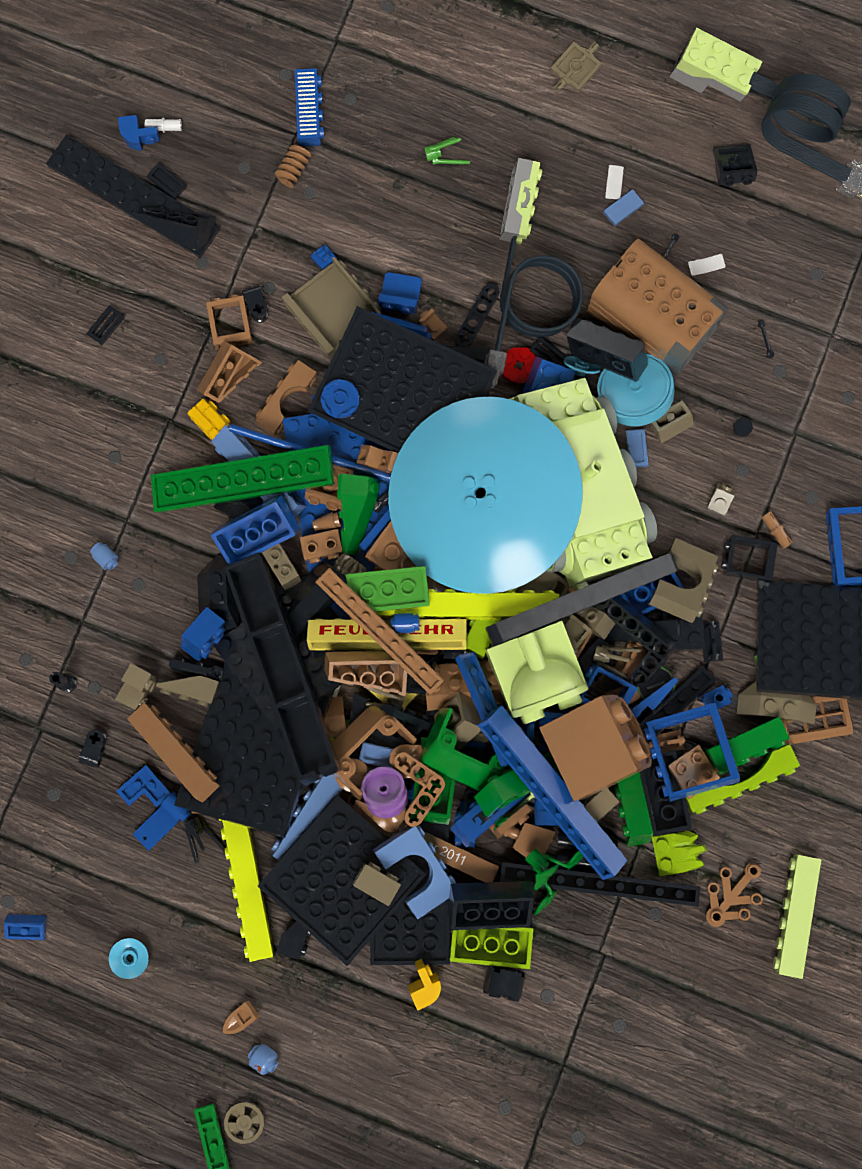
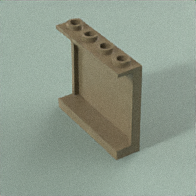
M335 257L332 258L333 263L293 294L289 295L286 293L282 297L283 304L329 359L334 356L339 346V340L342 339L357 306L381 314L382 311L377 302L373 303L369 299L370 295L367 290L359 287L356 277L353 274H348L345 264L341 260L337 261Z

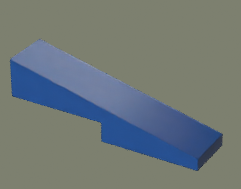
M676 677L671 678L630 710L637 718L647 706L654 710L679 680Z

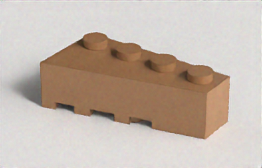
M386 651L325 652L324 671L328 680L349 685H361L363 688H375L383 692H394L406 696L407 672Z

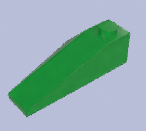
M339 474L337 496L338 500H341L342 511H339V517L342 518L344 527L341 529L343 554L356 556L358 553L359 545L362 542L377 500V493L379 492L378 479L349 474Z

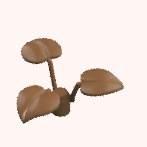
M400 745L392 750L389 758L390 764L403 778L410 777L394 766V757L399 753H407L421 763L422 746ZM398 757V765L400 767L402 765L407 766L406 772L410 773L411 768L416 763L412 761L410 765L406 762L407 757ZM353 758L356 771L349 780L360 789L365 777L364 775L367 772V766L361 760ZM417 767V768L414 769V771H413V774H414V775L417 774V772L419 771L420 767ZM335 777L338 785L342 789L351 792L339 779ZM406 809L392 818H380L374 815L373 818L383 830L396 833L404 820Z

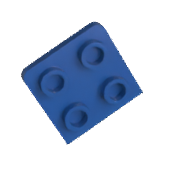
M387 272L384 278L382 293L379 294L378 300L381 309L399 311L404 314H416L422 283L421 278Z

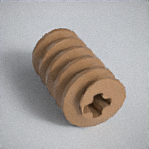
M291 145L286 153V157L282 159L283 164H280L278 166L279 170L275 172L276 178L285 186L294 188L291 181H298L295 175L301 176V172L298 169H305L302 163L308 164L309 161L305 157L311 158V153L303 147Z

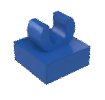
M325 244L310 255L311 259L321 270H324L333 263V257L337 259Z

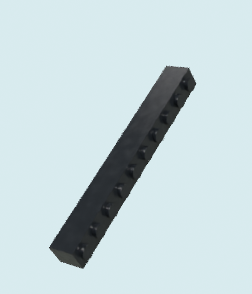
M501 862L499 882L530 881L531 886H535V875L537 872L533 870L534 868L531 865ZM557 869L547 881L551 889L699 907L700 886L620 876L602 880L595 873Z

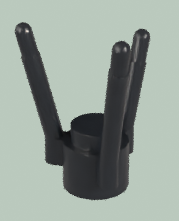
M197 817L184 824L195 864H198L199 861L193 838H196L201 851H205L199 836L203 833L202 829L225 853V847L206 826L204 821L200 822Z

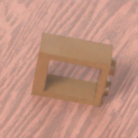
M231 295L227 299L214 298L210 302H206L216 351L220 349L224 341L235 347L253 344L246 303L243 296ZM240 305L245 332L218 337L213 310Z

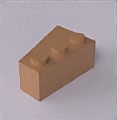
M224 341L197 391L220 403L236 388V385L243 378L248 377L249 373L262 362Z

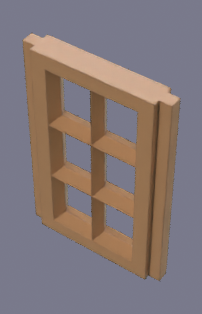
M810 696L815 704H820L822 714H816L815 718H823L824 728L808 730V725L803 723V732L789 734L787 723L792 722L781 720L790 739L785 740L786 745L853 734L847 699ZM839 700L841 710L825 712L824 702ZM842 714L844 725L828 727L827 716Z

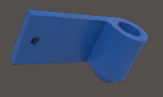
M176 792L171 793L162 802L161 807L132 834L148 851L180 820L184 822L191 815L189 810L174 805L178 796Z

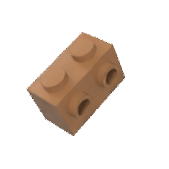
M338 529L300 537L305 562L309 561L310 564L321 562V558L326 557L329 560L337 559L340 557L339 554H343Z

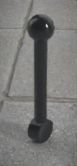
M673 234L671 237L672 241L663 256L665 259L674 243L679 239L677 234Z
M759 321L758 326L761 328L767 348L766 356L770 359L773 358L774 352L769 345L765 331V322Z

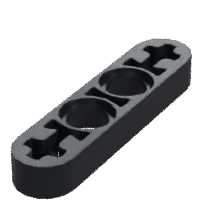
M487 284L482 289L456 335L455 341L457 346L470 347L499 297V288L495 284ZM494 290L495 295H491L489 301H487V291ZM484 304L487 307V311L480 313L476 309L477 306ZM470 320L478 322V326L475 329L468 327L467 324ZM467 331L469 333L467 336L468 342L462 344L460 338H464Z

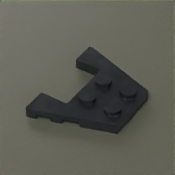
M356 693L353 695L349 726L368 708L366 703L371 702ZM407 722L404 725L414 737L423 729ZM378 729L364 741L365 743L391 749L409 744L400 734L398 738L392 735L386 736ZM362 744L349 756L350 758L359 760ZM365 763L366 766L370 767L371 769H376L380 767Z

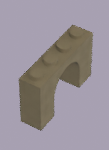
M675 538L669 553H672L678 569L685 571L693 578L696 587L683 589L660 579L649 605L693 623L696 616L700 617L704 607L701 604L706 602L709 592H706V590L710 589L714 580L711 576L715 575L719 565L716 564L718 556Z

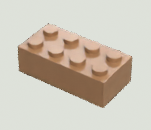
M489 660L479 661L496 703L505 704ZM457 663L436 665L434 671L444 681L431 695L426 692L427 711L440 710L457 692L471 697Z

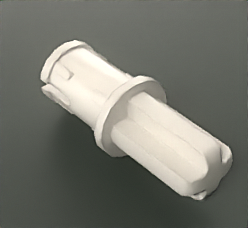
M146 119L144 123L145 128L156 127L158 131H163V133L165 131H182L181 119Z

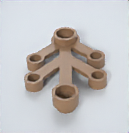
M746 864L743 877L732 890L730 885L732 871L727 867L719 870L724 900L720 905L718 904L717 893L720 890L719 885L713 882L709 883L707 891L710 897L711 908L706 912L708 924L719 927L724 924L725 920L740 919L746 921L750 918L751 914L748 909L742 908L736 912H726L730 905L751 903L753 905H760L762 903L763 897L759 893H753L750 896H738L751 879L760 876L761 869L758 864ZM752 867L756 868V873L754 875L750 873V869ZM725 869L729 872L727 877L722 875V871ZM711 885L716 886L715 892L710 891ZM755 895L759 896L758 903L753 901ZM742 911L747 912L746 918L741 917ZM715 913H718L720 916L717 921L713 919Z

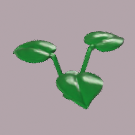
M536 848L527 856L525 860L537 872L534 890L537 891L543 885L548 890L546 898L540 903L539 907L536 910H532L535 916L552 902L557 893V890L552 891L547 883L549 877L555 873L559 865L568 870L575 866L584 857L580 851L566 863L554 859L548 854L544 856ZM547 860L556 863L554 867L546 869L550 864Z

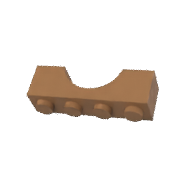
M299 360L296 364L293 363L289 367L286 378H282L279 381L276 392L269 395L266 400V406L264 409H260L255 416L257 426L275 438L284 426V416L281 413L284 399L294 392H308L318 378L316 371Z

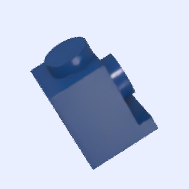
M722 685L700 696L704 706L716 703L717 709H720L732 703L731 698L733 696L729 688H724ZM717 694L722 697L720 702L716 700Z

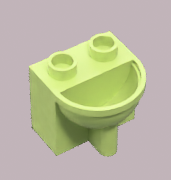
M563 621L556 622L485 650L510 716L512 718L520 717L523 724L545 717L543 709L558 703L560 710L583 702L580 694L587 691L588 686Z

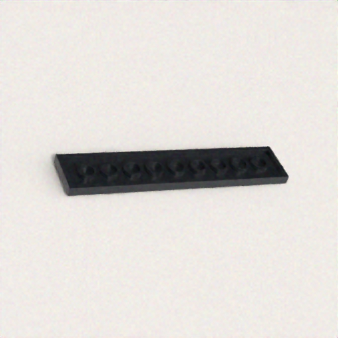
M67 134L46 163L52 170L134 218L132 212L141 206L163 208L165 212L182 210V214L193 215V212H195ZM214 223L207 244L199 250H190L188 247L179 245L158 231H154L201 259L221 228Z

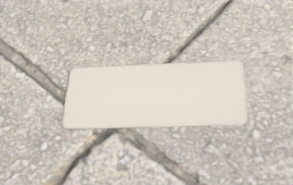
M609 165L606 198L620 199L623 166Z

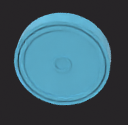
M646 354L648 365L638 382L606 369L602 371L597 385L598 397L604 396L611 402L615 410L617 423L626 426H643L658 420L668 411L674 399V381L669 367L661 359Z

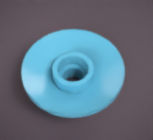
M574 356L564 358V364L576 371L575 375L585 376V374L600 372L601 367Z
M133 938L118 941L112 947L109 954L111 970L117 976L124 979H132L141 975L149 962L147 948L142 942ZM129 954L133 955L132 962L127 960Z

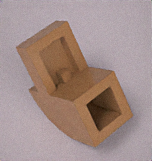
M361 445L356 463L391 474L398 453L384 451L370 445Z

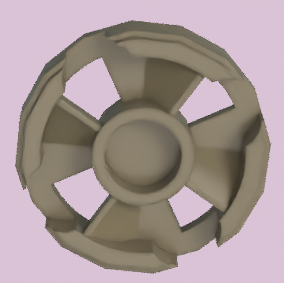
M238 1102L226 1113L224 1128L228 1137L234 1142L240 1144L251 1143L263 1131L264 1115L261 1109L254 1103ZM245 1106L252 1108L250 1114L245 1113ZM231 1114L237 1117L236 1122H228ZM252 1124H260L259 1130L253 1128ZM239 1130L244 1131L243 1139H239L236 1136Z

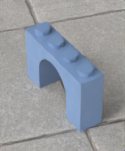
M408 825L372 850L385 869L408 855H419L427 860L429 877L426 883L405 899L414 916L419 919L447 900L450 895V885L456 884L451 875L447 876L444 872L447 869L441 859L437 860L434 856L436 851L430 842L426 843L423 839L425 833L421 827H411Z

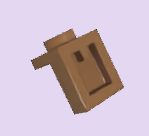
M433 308L430 311H424L419 317V325L427 326V333H431L433 341H436L448 330V327L435 315Z

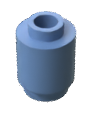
M99 542L90 550L92 558L104 570H112L117 566L119 557L106 544Z

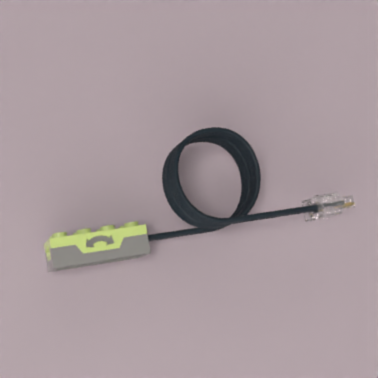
M522 158L517 159L512 169L499 240L511 243L500 295L502 315L495 350H490L489 354H486L485 365L498 371L490 388L497 386L498 377L504 372L507 353L500 352L506 322L515 331L526 336L536 338L553 336L564 330L577 317L583 302V285L578 273L571 265L557 257L537 255L527 258L510 275L516 243L521 244L522 239H526L531 231L532 224H529V221L535 211V206L532 204L534 199L537 198L539 188L536 185L538 180L540 181L542 169H539L540 162ZM529 267H545L557 272L567 281L572 292L573 303L571 313L565 323L555 327L541 328L529 325L515 315L510 306V297L513 282L518 272Z

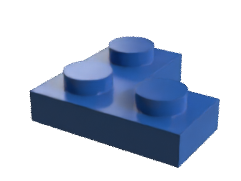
M147 765L116 791L128 806H131L145 794L156 807H159L171 794Z

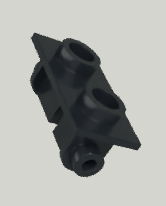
M719 622L704 623V662L723 661Z

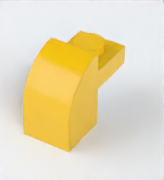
M422 959L415 961L421 979L407 985L417 1011L434 1003L441 991V984L437 973L432 974L429 965H424Z

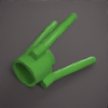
M452 137L425 147L427 161H432L433 165L438 163L470 164V161L438 159V157H441L440 148L460 142L461 138L456 139Z

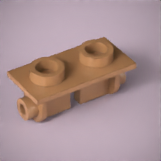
M629 642L626 648L641 649V652H623L621 657L628 658L630 661L618 660L614 669L629 677L626 680L628 682L631 674L647 650L638 642Z
M681 730L657 736L662 753L684 749L685 740L684 736L681 735ZM652 741L648 744L649 749L653 747Z

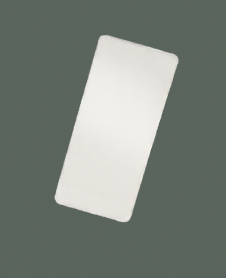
M722 254L688 262L691 275L725 268Z

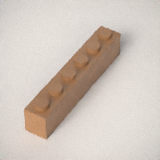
M143 703L127 718L128 721L192 796L203 803L220 786L215 781L217 779L216 775L211 770L207 771L204 768L206 764L198 756L194 757L192 754L194 750L187 743L183 744L181 742L182 736L177 731L170 729L172 725L164 717L161 719L159 716L161 712L154 705L150 707Z

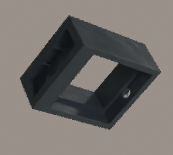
M732 535L729 540L726 539L724 551H727V554L721 564V569H724L723 575L752 581L771 582L778 543ZM735 544L766 550L762 575L731 569Z

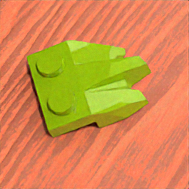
M683 831L652 837L659 876L688 872L705 865L697 857L699 854L708 851L705 845L694 844V841L698 838L697 834Z

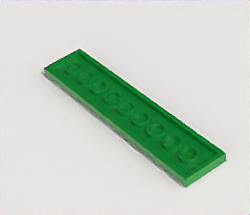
M329 445L153 474L151 475L154 512L162 513L334 485L331 448Z

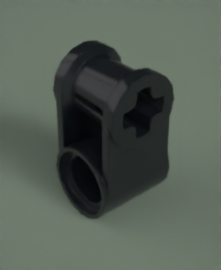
M260 285L242 290L253 320L257 323L265 322L269 314Z
M91 730L88 732L79 756L80 764L99 768L107 741V735L104 731ZM98 734V737L101 739L95 743L93 736Z

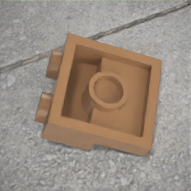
M332 464L334 485L306 489L305 499H308L310 504L318 505L321 503L326 505L328 509L336 511L337 508L342 510L341 500H338L337 496L339 474L353 475L354 470Z

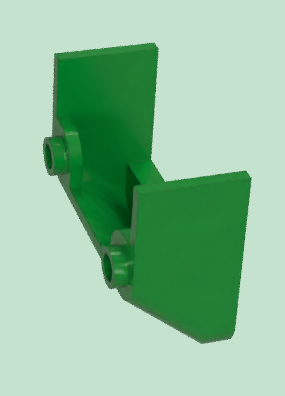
M440 708L421 753V763L433 771L481 791L488 784L487 780L494 775L502 776V773L508 769L509 765L501 767L496 754L490 758L487 765L454 750L457 742L456 735L453 731L446 728L453 709Z

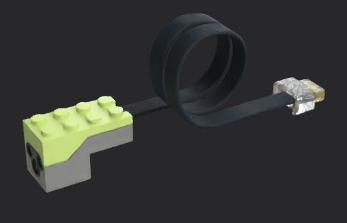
M696 28L683 46L669 77L699 93H702L709 85L740 102L750 89L771 99V104L761 124L765 139L777 150L841 182L842 185L838 186L836 191L851 199L855 196L862 198V163L852 159L845 166L785 135L775 127L771 120L772 115L779 126L803 139L821 143L831 142L836 138L842 125V120L845 118L851 105L849 95L835 83L814 74L791 75L780 84H777L756 73L762 61ZM791 90H806L828 99L837 107H831L815 97L794 93ZM787 110H793L794 112L802 116H805L809 119L823 122L828 127L811 124L809 122L801 120L796 116L792 115L791 113H789Z

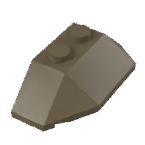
M755 682L738 695L736 714L768 719L780 717L784 721L814 725L816 704L810 696L756 692Z

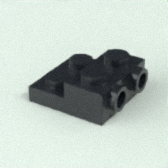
M750 144L714 148L713 155L719 185L730 187L734 183L749 185L756 181L757 167Z

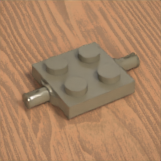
M573 42L553 64L550 71L560 79L554 85V89L557 92H560L566 84L579 93L601 68L602 63L593 55L599 47L596 42H592L587 49Z

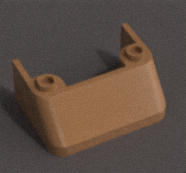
M377 706L368 707L332 742L342 768L341 771L333 775L359 800L363 797V793L349 780L356 771V765L349 756L376 729L386 736H391L398 732L410 745H415L417 740L396 718L390 716Z

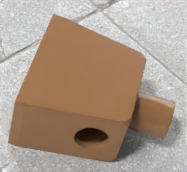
M524 823L521 829L514 826V831L508 837L515 840L512 848L527 858L535 848L545 855L556 832Z

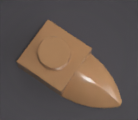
M249 1000L228 1016L223 1026L222 1032L224 1034L238 1033L260 1017Z

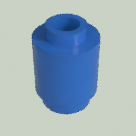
M413 613L394 614V618H391V629L395 630L396 634L419 631L418 615H413Z

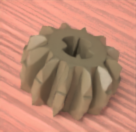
M341 554L333 566L345 578L346 574L367 572L366 567L347 554Z

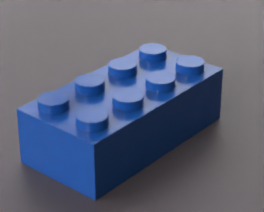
M279 495L220 525L212 532L211 537L228 565H231L295 536L300 526L282 495Z

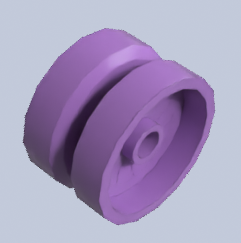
M378 767L371 770L364 777L361 784V792L363 793L368 810L374 816L392 818L399 815L405 809L408 803V791L402 775L397 770L390 767Z

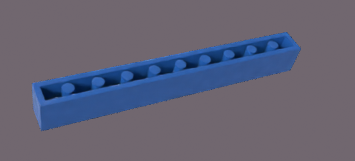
M503 706L490 711L477 726L602 880L614 877L628 860L585 809V806L579 800H573L559 774L555 772L547 759L537 750L534 743L529 740L521 727L516 724L509 712Z

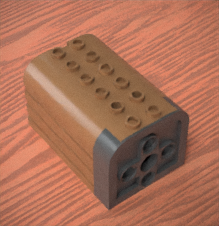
M638 238L598 284L591 296L587 313L610 331L622 333L633 340H640L645 345L646 354L661 359L669 367L675 381L719 328L729 308Z

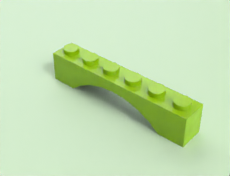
M789 744L769 752L759 769L740 783L702 792L691 799L686 797L689 812H695L696 815L707 811L706 807L711 804L714 807L725 803L724 799L727 797L737 798L743 795L742 791L746 789L753 791L760 788V783L767 781V784L778 780L777 776L784 773L787 776L796 772L795 768L800 765L791 745Z

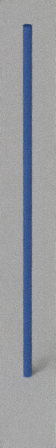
M231 424L229 429L230 432L290 451L307 449V447ZM331 455L332 464L390 482L391 474Z

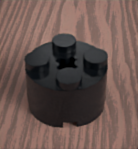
M487 965L482 987L483 993L489 994V996L494 998H501L502 995L507 997L508 1000L519 1002L522 997L526 972L520 970L514 972L509 967Z

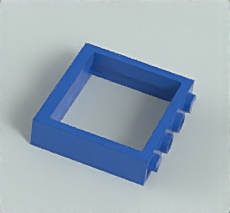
M862 506L830 508L825 514L833 586L862 585V577L845 578L838 515L862 514Z
M716 703L646 722L647 729H644L647 741H652L653 747L650 748L653 759L657 758L659 766H656L659 778L663 777L665 785H661L664 796H669L670 802L740 782V776ZM710 715L729 777L674 792L655 731Z

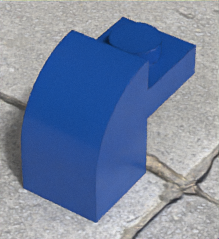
M136 115L118 117L120 133L124 142L130 148L141 151L142 143L154 144L160 141L157 128L140 129V123Z

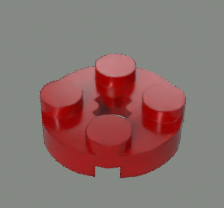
M515 347L508 350L502 356L500 364L503 378L514 383V385H525L536 356L526 347ZM516 362L524 364L522 370L519 371L518 368H514Z

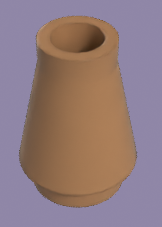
M332 511L312 521L315 531L335 530L342 527L339 512L334 513Z

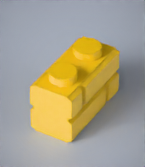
M202 399L187 414L212 441L225 425L230 426V420L224 414L219 415L216 411L218 409L211 400L207 402L205 399Z

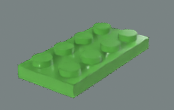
M425 566L346 574L347 586L374 612L430 606Z

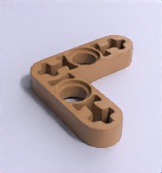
M399 753L394 757V766L423 786L404 815L405 823L411 827H416L423 821L443 791L445 782L441 776L409 754ZM398 757H407L406 762L410 765L412 761L416 763L411 768L410 773L406 772L407 766L402 765L400 767L398 765ZM417 767H421L425 771V775L421 779L416 778L413 774L414 769ZM439 779V785H441V787L435 788L432 793L436 794L433 798V796L430 793L425 792L424 790L426 787L428 790L431 789V780L435 781ZM422 795H427L430 798V803L426 807L419 804V798ZM416 804L419 809L425 810V812L422 814L419 811L416 816L418 821L410 823L408 814L415 813L417 809H414L413 806Z

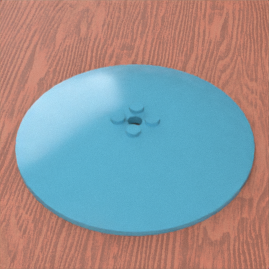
M476 397L461 400L441 408L425 419L411 433L398 453L392 469L388 504L392 526L401 547L417 567L425 566L427 576L452 589L469 593L492 594L512 590L531 582L546 572L560 558L572 540L578 526L583 502V485L579 464L572 447L562 432L547 417L528 405L514 400L499 397ZM479 488H484L486 495L481 499L477 498L476 491Z

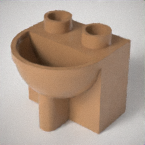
M617 695L600 696L540 727V731L574 801L592 796L651 766V753L642 728L624 699Z

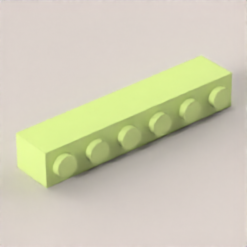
M794 855L790 859L789 870H791L790 878H787L786 881L788 893L787 897H784L782 905L785 912L784 917H781L779 928L782 931L781 937H778L776 942L778 955L773 961V969H775L777 974L803 979L821 859Z

